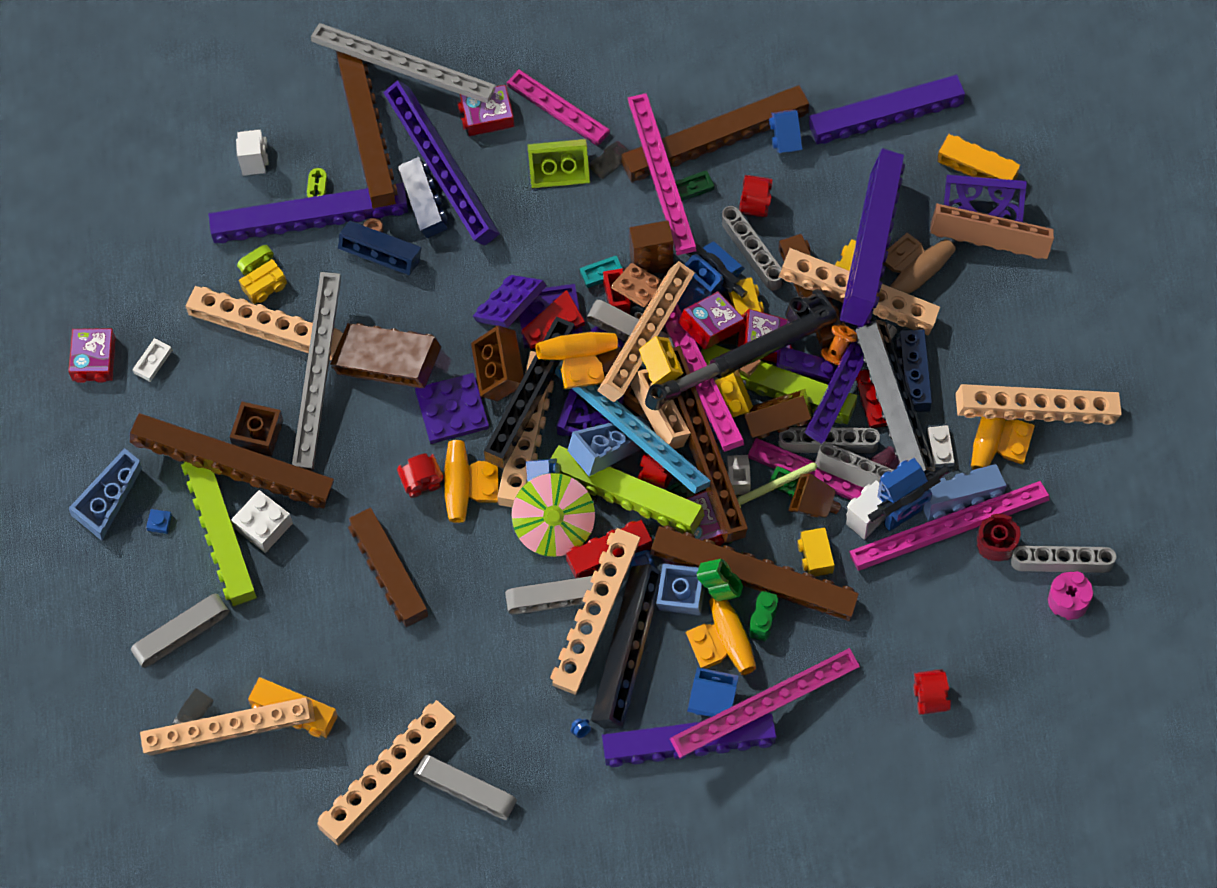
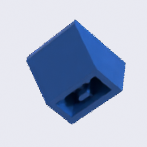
M697 667L687 712L713 717L733 707L739 676Z

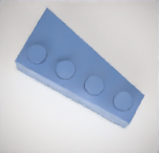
M636 416L641 422H643L648 428H650L641 416ZM611 422L574 431L567 451L590 477L642 448Z
M124 448L69 507L71 516L99 539L103 540L142 470L140 460Z
M996 464L972 470L970 475L967 476L963 473L956 474L948 481H946L945 477L940 478L941 482L930 488L932 498L924 504L923 511L928 521L941 518L952 512H957L971 505L1003 495L1006 483Z

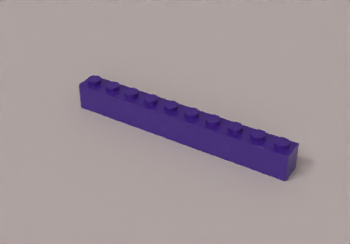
M396 81L383 92L473 240L486 246L500 233L410 87L400 81Z
M404 183L396 184L398 195L395 196L396 204L374 209L372 208L368 188L208 213L213 243H226L231 240L265 237L270 234H284L295 230L303 231L314 227L323 228L333 224L342 225L349 221L361 222L370 218L380 219L390 215L399 216L408 213Z

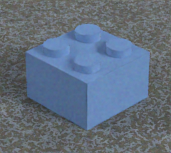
M662 565L656 603L659 611L701 615L705 586L697 578L698 567Z

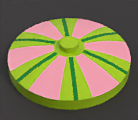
M548 473L534 477L519 490L513 502L512 523L518 538L527 548L540 555L550 557L566 555V552L572 547L582 546L594 526L595 509L591 496L580 482L564 474Z

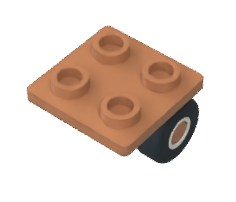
M631 263L616 279L611 288L636 302L630 310V315L640 319L662 280Z

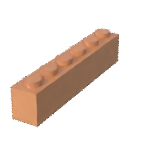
M936 204L930 234H934L937 237L953 238L959 242H971L977 246L985 245L996 250H1007L1015 254L1030 255L1036 259L1048 258L1054 240L1053 229L941 204Z

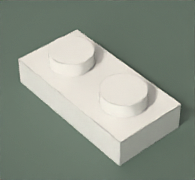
M154 338L133 368V373L151 382L172 352L171 346Z
M948 425L928 427L927 433L931 457L935 468L943 467L944 465L954 466Z

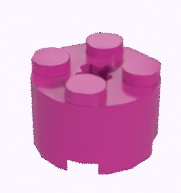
M1081 572L1062 573L1052 582L1048 596L1050 609L1055 615L1058 614L1061 617H1065L1066 620L1080 618L1090 606L1093 596L1092 585Z

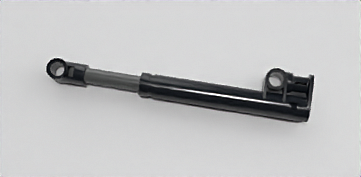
M819 289L814 290L812 295L808 297H794L790 300L785 312V317L789 323L732 349L719 357L711 359L709 365L680 379H671L661 385L654 384L650 386L645 398V405L651 410H659L664 403L679 397L682 392L715 376L717 378L724 377L835 324L838 320L837 313Z

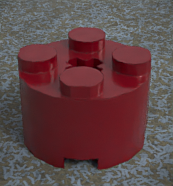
M992 514L991 517L982 521L977 535V547L981 556L992 561H1008L1012 558L1015 548L1018 547L1021 536L1020 527L1012 520V517L1005 514Z

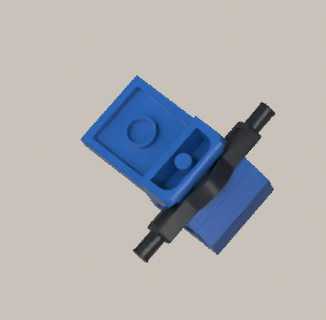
M714 241L703 248L695 242L696 251L686 253L690 258L684 265L695 273L677 302L681 313L684 309L716 292L723 295L726 290L730 293L734 291L741 298H744L747 295V291L739 285L740 280L737 277L745 268Z
M915 458L901 462L897 469L892 472L887 471L880 477L877 497L882 503L877 505L878 509L868 514V518L871 522H874L881 516H886L885 527L890 532L923 510L924 504L932 498L930 488L941 482L940 478L949 474V469L944 465L935 472L930 471L925 474Z

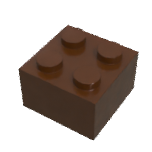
M241 401L229 437L232 445L259 454L272 456L284 421L281 410Z

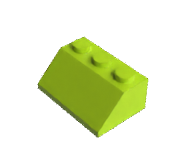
M586 139L527 144L531 188L590 183Z

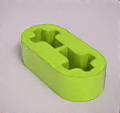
M315 168L309 173L308 198L313 197L316 190L319 192L317 196L326 195L327 175L325 170ZM320 175L319 183H316L315 178Z
M262 245L240 259L237 267L243 275H247L270 261L274 253L268 245Z

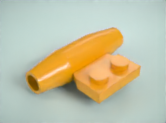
M604 332L562 335L537 343L536 355L538 359L563 360L561 373L565 389L602 384L605 377L602 363L596 355L617 349L618 339L615 333Z
M981 417L973 443L971 468L975 470L990 466L996 452L1004 459L1023 464L1035 425L1017 419L1006 420L1005 418L998 417L986 419Z
M462 440L448 442L444 465L445 502L450 522L461 523L466 520L469 498L477 502L498 503V466L486 461H477L469 465L465 442Z
M711 598L709 603L714 624H702L686 631L700 667L703 669L721 663L728 655L741 675L752 673L756 669L751 644L737 613L728 600L716 601L714 598Z

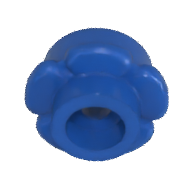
M579 718L572 723L571 733L578 738L585 737L591 730L588 719L582 720Z

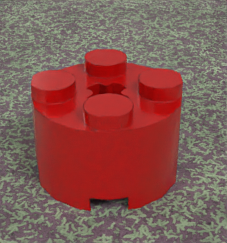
M751 175L744 176L739 207L741 214L767 217L773 179Z
M644 454L640 463L643 469H641L638 479L666 489L673 476L649 454Z
M427 453L414 456L407 460L409 464L404 467L399 465L397 468L404 489L410 495V498L418 497L422 494V491L427 489L429 491L439 489L441 487L440 482L444 479L434 454L431 457H428Z
M943 669L914 673L915 684H913L915 697L918 696L919 702H917L919 715L950 711L951 701L946 700L949 690L946 672H943Z

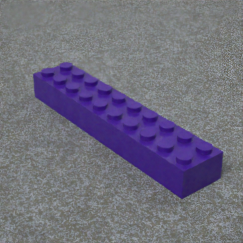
M881 148L870 172L840 316L841 321L861 327L864 326L866 320L870 321L873 314L872 308H876L879 301V296L876 295L880 292L882 286L880 278L883 277L885 271L883 263L887 259L888 251H886V248H888L891 241V236H888V234L891 233L894 222L891 219L895 217L897 207L894 204H897L900 192H897V189L901 187L903 178H900V175L903 174L906 165L903 163L904 155Z

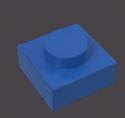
M151 509L146 526L147 531L168 534L172 517L171 512Z

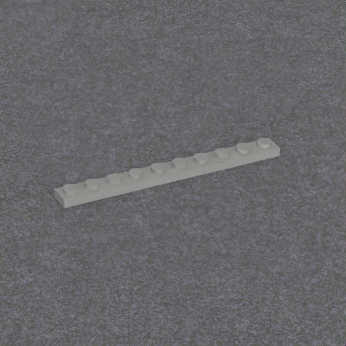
M321 23L318 24L311 35V42L487 104L495 91V85Z
M320 272L292 465L309 470H314L342 277L338 273Z

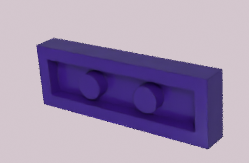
M787 347L777 351L776 367L829 383L835 373V364L830 363L824 358Z

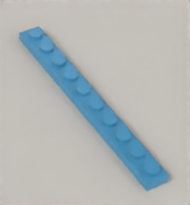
M562 365L556 367L554 374L563 381ZM599 385L572 388L694 494L709 487L711 480L617 400L612 402L597 391L600 387Z

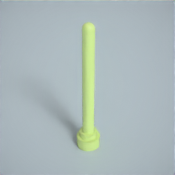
M810 463L738 497L739 506L798 479L800 474H808L815 471L817 464Z

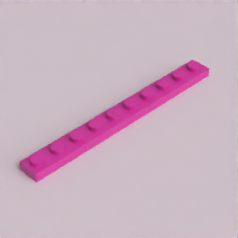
M647 93L628 97V104L665 220H669L676 255L696 251V245Z
M676 304L664 327L674 347H681L689 371L692 373L707 366L693 337L678 323L682 313ZM711 378L696 385L695 387L702 406L724 452L744 445L743 438L714 379Z
M1041 481L851 550L849 551L850 557L857 570L860 571L979 527L981 522L991 517L992 514H1005L1009 516L1049 501V494Z
M849 648L671 737L670 740L681 758L860 666Z

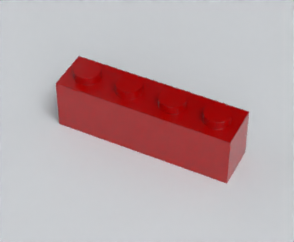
M642 520L637 522L631 521L624 528H621L623 531L640 537L635 553L652 548V539ZM616 529L609 531L601 538H592L585 545L574 546L566 552V560L575 579L589 577L594 574L595 570L599 572L601 564L598 563L603 551L607 552L609 545L606 544L611 532L615 533ZM615 549L612 552L618 558L624 555L622 549Z

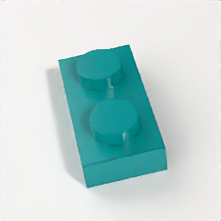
M616 255L579 268L586 288L603 283L604 271L621 269L622 266Z

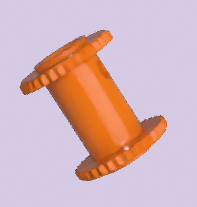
M837 324L831 329L835 337L830 347L822 348L821 355L830 363L839 365L849 343L856 342L858 336L851 328Z

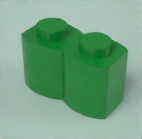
M717 559L700 563L697 578L703 586L708 588L709 594L716 601L740 597L743 584L740 578L735 573H732L730 566L725 560Z
M762 591L758 595L756 610L750 620V638L764 642L768 639L771 633L772 621L777 612L778 598L776 594Z

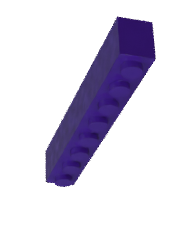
M953 75L810 115L809 127L816 145L821 143L827 144L835 139L848 138L853 134L866 133L871 129L884 128L889 124L902 123L910 118H920L928 113H938L946 108L958 107L964 103L965 92L958 75Z
M768 713L681 758L670 738L701 722L603 734L602 743L605 765L620 767L624 763L637 765L647 760L660 762L670 757L682 759L687 757V755L693 754L705 756L708 752L727 753L731 749L744 751L754 746L767 748L776 742L773 715Z

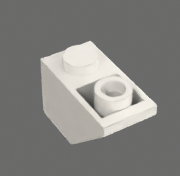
M748 455L727 456L728 476L735 495L750 492Z

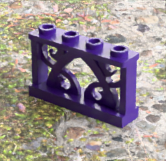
M946 175L944 205L951 207L955 203L961 202L963 206L958 207L959 209L977 212L969 201L976 199L981 194L983 187H988L990 198L999 203V205L987 215L1003 218L1007 214L1011 217L1010 212L1005 210L1006 206L1016 212V219L1014 221L1023 222L1027 181ZM951 185H956L959 199L949 202ZM970 187L976 190L975 195L966 197V195L970 194L968 192ZM996 190L1002 191V195L999 197L1004 198L1003 200L994 196ZM1015 190H1020L1018 207L1009 203Z
M571 388L557 423V435L571 437L574 431L580 430L569 427V425H583V429H586L589 423H591L592 427H595L598 424L603 425L611 422L608 419L605 421L603 419L604 416L599 411L588 415L587 406L579 400L581 396ZM624 395L617 400L621 405L624 404ZM577 408H582L584 411V416H581V412L576 413L575 410Z

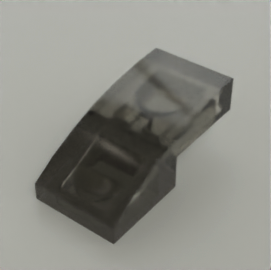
M617 140L606 147L601 156L590 162L589 169L601 179H604L622 164L621 154L630 150Z
M195 688L177 714L172 725L200 720L213 704V699Z

